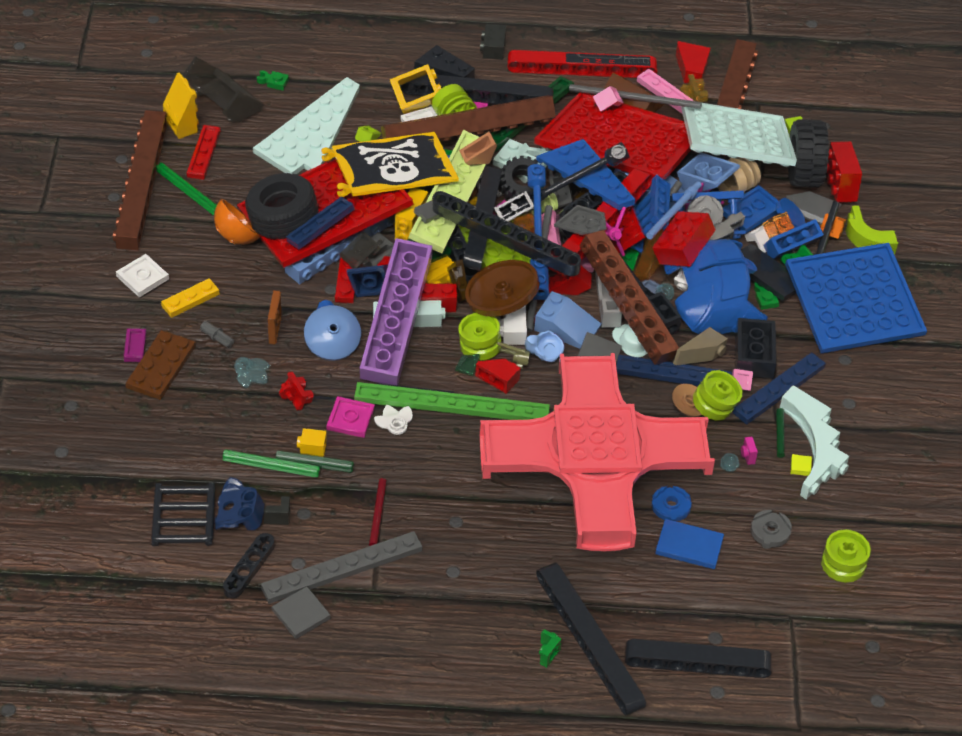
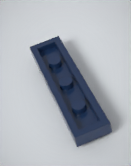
M340 197L309 219L305 224L287 235V242L297 249H301L355 210L353 203Z

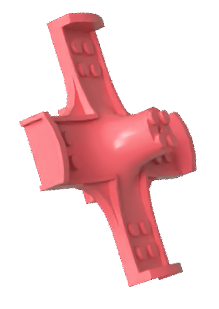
M611 353L610 356L564 357V354H560L559 374H561L563 397L559 405H554L553 412L542 418L530 420H480L482 479H491V472H549L561 478L570 488L574 504L577 549L617 551L633 548L637 533L632 501V487L641 475L652 470L703 469L704 475H712L715 459L710 458L706 433L708 417L658 418L645 416L635 411L634 404H626L621 396L615 353Z

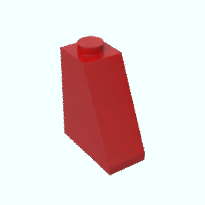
M678 41L676 59L684 83L701 86L711 48Z

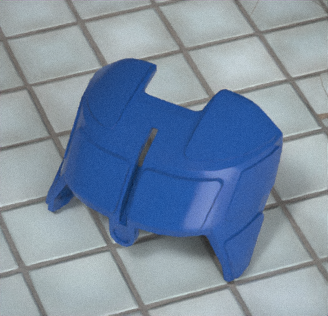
M730 239L708 240L690 267L664 265L667 275L680 268L683 269L688 290L675 300V305L681 318L693 332L700 334L711 327L718 333L724 334L735 332L738 318L767 320L768 317L747 300L750 290L749 273L753 274L756 272L757 267L751 260L744 257L741 251L743 246L741 242Z

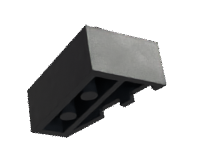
M438 45L414 61V70L428 64L430 70L434 69L437 75L475 78L474 67Z

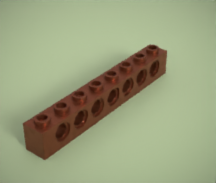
M601 230L585 235L579 245L582 252L598 274L601 282L615 301L619 311L627 320L630 328L634 331L649 358H651L654 365L672 360L679 346L606 232Z

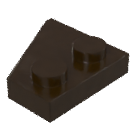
M458 260L447 267L452 284L457 286V301L460 303L466 301L465 290L467 281L463 260Z

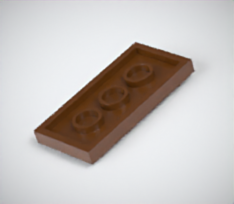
M161 330L125 383L126 388L161 400L195 349L196 342Z

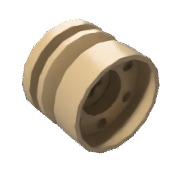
M741 157L730 158L728 161L739 164L740 168L717 188L720 192H745L757 186L761 179L757 163Z

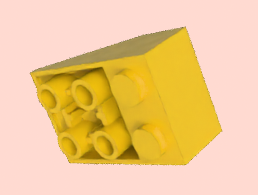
M180 72L177 73L163 103V112H166L167 123L178 139L198 133L197 125H199L196 112H198L195 99H197L196 92L190 88L188 80L183 78Z

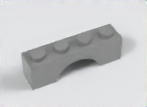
M595 271L601 326L620 327L622 313Z

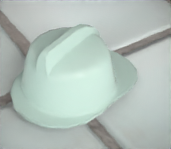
M623 324L613 330L612 337L617 344L622 345L621 349L627 355L643 357L647 354L629 324Z

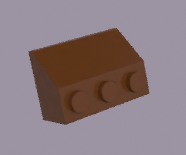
M612 73L604 87L606 89L611 86L618 91L653 95L615 73ZM621 98L623 104L654 113L664 105Z

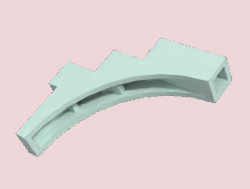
M793 385L782 396L780 408H783L784 412L801 427L812 449L813 468L804 481L800 496L807 500L811 494L815 495L822 482L826 483L830 477L836 480L840 474L844 475L849 467L847 464L849 456L837 449L840 444L838 440L840 432L828 425L831 421L830 413L832 409Z

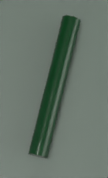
M778 408L776 410L777 457L783 458L785 456L784 409Z

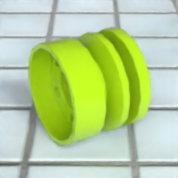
M450 84L443 87L435 94L432 100V108L437 115L477 108L476 104L458 84Z

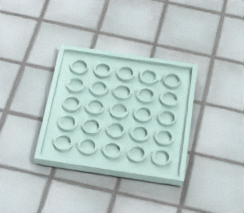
M702 103L701 109L681 106L691 150L698 153L704 151L710 152L713 155H728L731 158L741 157L749 161L759 160L767 164L778 163L785 167L796 165L797 158L783 116Z

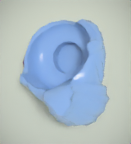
M550 330L541 332L538 335H529L525 340L526 350L546 362H555L565 349L563 340Z

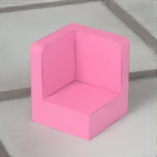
M611 86L593 96L600 111H604L612 105L618 107L623 104L617 89Z

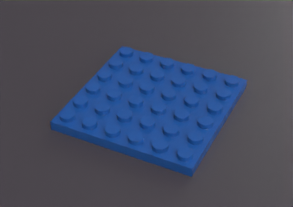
M889 243L786 259V268L820 353L926 335L927 329Z

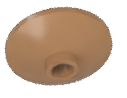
M680 384L672 393L674 405L688 416H701L702 414L693 403V394L697 387L691 384Z

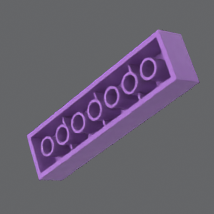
M395 239L361 361L360 379L382 384L398 385L432 260V245Z

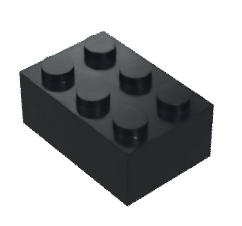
M738 318L735 329V369L752 371V377L773 379L776 367L775 321Z

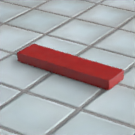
M203 125L187 170L188 178L205 179L221 127Z

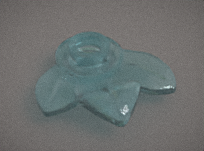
M240 357L235 361L234 368L238 373L237 380L243 387H249L251 382L267 384L265 370L269 369L270 365L265 360Z

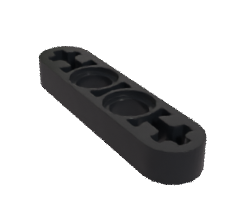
M262 533L258 535L223 583L226 597L231 599L239 597L272 553L275 546L274 537L271 534ZM252 555H258L260 559L257 561H251L249 557ZM240 570H247L249 574L240 576L238 572Z

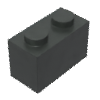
M486 24V28L482 30L481 40L484 41H481L480 44L483 58L503 60L506 25Z

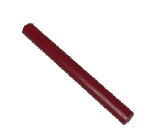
M380 478L378 482L369 546L378 543L387 480L384 478Z

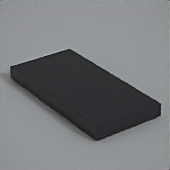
M752 243L741 249L744 257L751 260L757 267L756 272L753 274L749 273L753 281L767 291L772 292L781 301H785L796 294L786 267Z

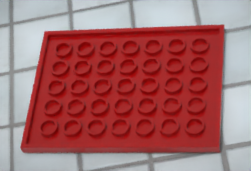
M581 92L534 139V144L553 150L584 139L600 159L604 158L605 150L622 142L630 158L614 167L606 164L607 167L629 173L634 169H638L651 174L652 177L657 174L664 180L667 179L691 151L684 121L627 104H621L618 107L612 105L606 110L600 111L593 98L595 95Z
M336 158L299 175L311 183L318 204V213L340 198L337 191H342L343 189L339 190L337 185L339 183L347 184ZM404 189L360 196H352L349 193L343 198L353 203L355 210L301 249H297L288 243L287 239H270L260 235V238L282 267L285 268L414 205L413 199ZM245 201L237 204V208L252 227Z

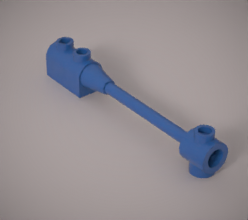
M533 164L527 168L528 186L533 189L534 232L542 237L541 189L546 186V169L541 164ZM530 259L529 264L536 269L540 280L538 290L544 291L542 293L537 292L532 300H546L549 296V268L540 262Z

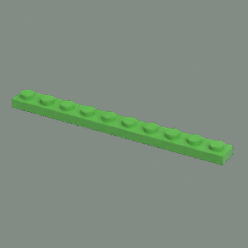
M357 382L354 400L371 404L396 407L409 406L413 409L507 420L542 418L549 414L550 404Z

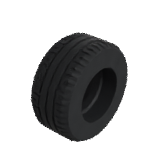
M292 173L274 174L260 180L251 188L245 200L252 228L258 234L270 239H286L287 235L318 214V204L311 183L302 176Z

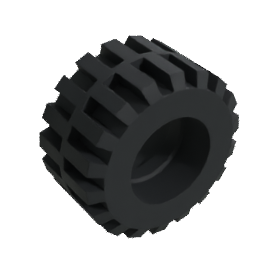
M520 156L518 159L513 157L512 161L508 160L506 162V165L502 168L499 183L501 193H505L504 197L506 199H512L525 191L527 193L533 192V189L528 185L521 186L515 183L513 178L518 175L528 177L527 168L530 165L538 164L536 159L531 160L529 156L527 158Z

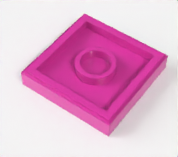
M337 396L327 423V430L365 438L375 404Z

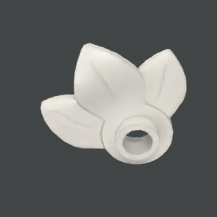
M386 405L383 410V416H375L374 420L379 427L388 429L392 434L400 435L407 430V424L412 420L413 415L409 406L397 411L393 407Z

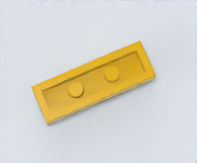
M209 278L161 301V306L172 318L220 295L219 289Z

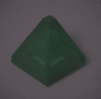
M462 355L455 371L473 376L476 371V363L480 361V355Z

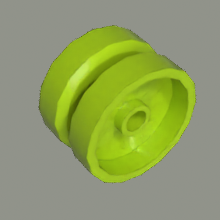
M473 313L461 320L459 324V338L462 353L469 359L477 361L493 358L499 353L501 346H498L497 342H501L500 323L496 317Z
M720 370L711 371L706 374L695 390L693 403L696 409L705 417L712 420H724L729 417L742 398L741 385L735 377L727 372Z
M848 529L832 533L826 541L821 564L823 570L832 579L844 583L860 579L865 573L870 557L871 548L869 542L863 535Z

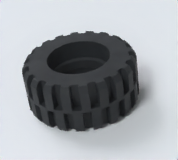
M798 119L793 122L790 131V140L797 162L795 166L788 167L789 181L794 187L818 188L824 184L827 173L829 154L827 126L822 120Z

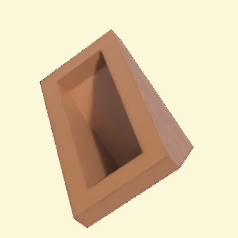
M487 132L459 151L467 165L489 164L497 144L491 133Z

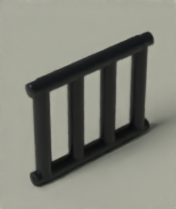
M161 483L155 484L151 545L158 546L159 543H205V545L211 546L213 544L215 484L209 483L208 486H163ZM162 494H207V502H162ZM161 510H206V518L161 519ZM206 526L205 535H160V527Z

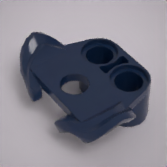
M234 477L228 478L218 499L219 510L217 517H215V529L236 528L239 526V523H243L247 530L257 529L262 523L265 503L255 488L244 487L243 483ZM234 503L232 509L224 510L226 505Z

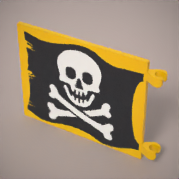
M435 132L331 146V149L327 147L321 149L322 154L328 153L321 156L323 161L336 158L347 184L339 183L337 185L339 190L343 189L342 191H337L339 197H344L349 193L352 196H360L459 181Z

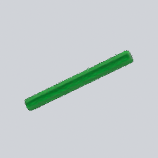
M163 162L156 165L157 172L214 215L216 203Z
M227 449L223 452V461L315 478L320 474V467Z

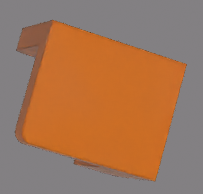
M828 213L825 214L822 225L820 227L822 232L824 230L829 215ZM836 216L829 236L839 239L842 235L846 219Z

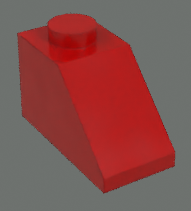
M580 266V272L576 276H563L557 273L549 278V292L579 295L591 288L592 274L583 266Z
M506 359L478 361L476 363L475 376L507 394L520 380L521 368Z

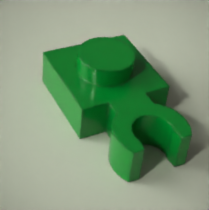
M260 70V76H257V83H267V87L282 91L289 81L288 74L275 71L268 74L267 71Z
M755 282V298L760 309L779 307L777 297Z

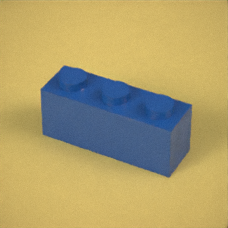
M814 219L770 238L763 246L767 254L775 260L784 254L798 250L801 245L807 246L816 242L824 234L817 220Z

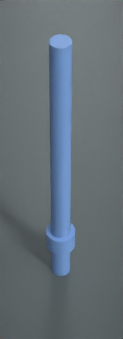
M695 182L693 186L688 187L684 191V195L647 232L646 237L648 239H652L689 199H693L696 196L697 191L702 186L701 182Z

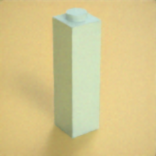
M441 300L420 301L414 327H440L442 319H445V308H441ZM373 302V318L378 302Z

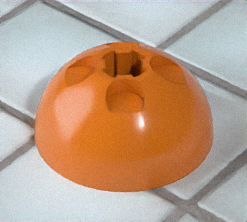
M224 199L218 202L214 212V223L217 231L226 240L233 244L246 245L260 238V235L254 231L237 208Z

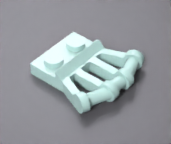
M509 139L494 157L493 165L503 168L508 160L512 161L513 157L518 159L520 156H524V158L529 156L531 160L536 159L535 156L551 151V149L529 147L526 143L521 144ZM517 176L523 183L528 182L527 176Z

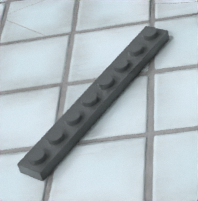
M413 531L261 583V589L268 604L285 599L305 587L311 590L421 552L422 545Z

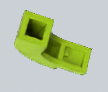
M852 206L851 212L847 216L848 223L845 231L849 240L858 248L889 243L895 255L898 246L895 231H879L870 228L863 221L860 207Z

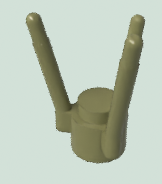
M497 342L498 346L503 347L499 352L513 355V362H516L517 366L521 369L523 365L528 366L530 351Z

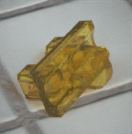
M694 74L688 75L689 83L687 85L683 84L679 90L694 101L707 102L708 92L704 90V80L695 79Z

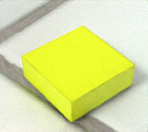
M792 454L790 474L809 476L811 473L812 457Z

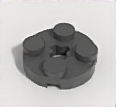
M763 510L753 518L750 527L751 534L765 549L782 546L790 539L791 522L787 516L780 512L777 514L772 513L773 510ZM767 526H770L771 528H775V530H774V531H770V530L767 529V528H768Z

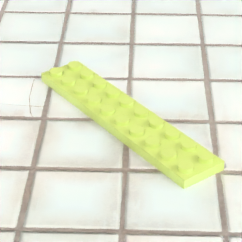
M463 130L449 157L459 181L436 184L426 203L432 201L433 194L438 191L446 192L468 202L486 164L467 165L459 150L478 139V136ZM419 216L408 238L417 243L432 245L433 250L443 253L456 223L440 217L425 224Z

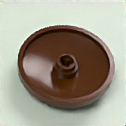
M499 261L481 269L471 278L465 290V297L469 307L475 313L490 317L502 316L515 312L527 305L537 294L540 280L536 269L525 261Z

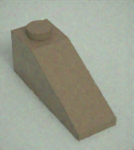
M709 327L678 348L673 364L683 365L712 361L725 353L728 338Z

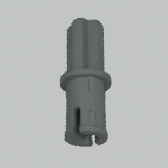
M208 320L201 324L200 330L209 335L213 341H218L227 348L232 347L234 339L225 334L222 328L214 326Z

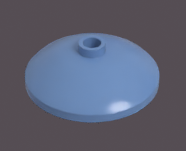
M336 305L323 306L315 310L308 317L304 327V339L310 351L316 356L330 361L341 360L351 355L358 347L361 338L360 324L354 314L346 308ZM334 326L337 328V330L332 331L330 330V327Z

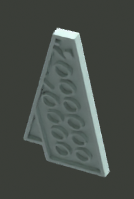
M346 77L253 147V153L284 173L298 174L303 169L310 170L323 164L325 161L322 160L321 156L328 153L322 154L321 149L325 147L331 149V146H333L360 90V85Z

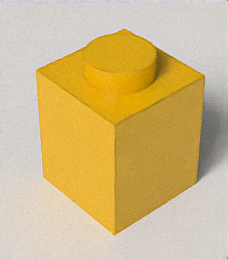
M303 428L302 435L297 438V448H300V453L324 457L327 432Z

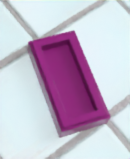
M127 329L124 362L141 361L145 352L146 329Z

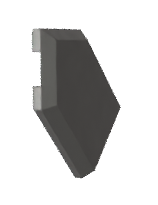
M810 191L786 196V199L792 201L800 209L805 219L810 221L816 219L820 225H822L825 214H829L833 200Z
M576 205L554 224V227L582 236L606 230L605 213Z

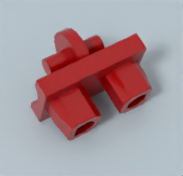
M288 372V379L285 383L281 384L279 395L282 399L292 401L296 410H302L304 404L312 402L314 394L311 390L304 391L306 386L304 377H296L294 372Z

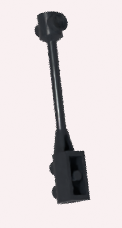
M622 142L605 150L604 158L546 189H541V202L548 195L606 164L614 167L629 159V153ZM525 191L495 207V215L511 222L534 209L533 192L527 193Z
M625 262L670 334L672 335L677 332L681 325V315L662 291L654 294L646 288Z

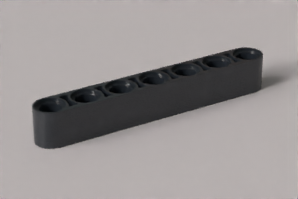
M630 639L626 642L625 663L631 667L767 678L772 674L771 653L767 650L644 639Z

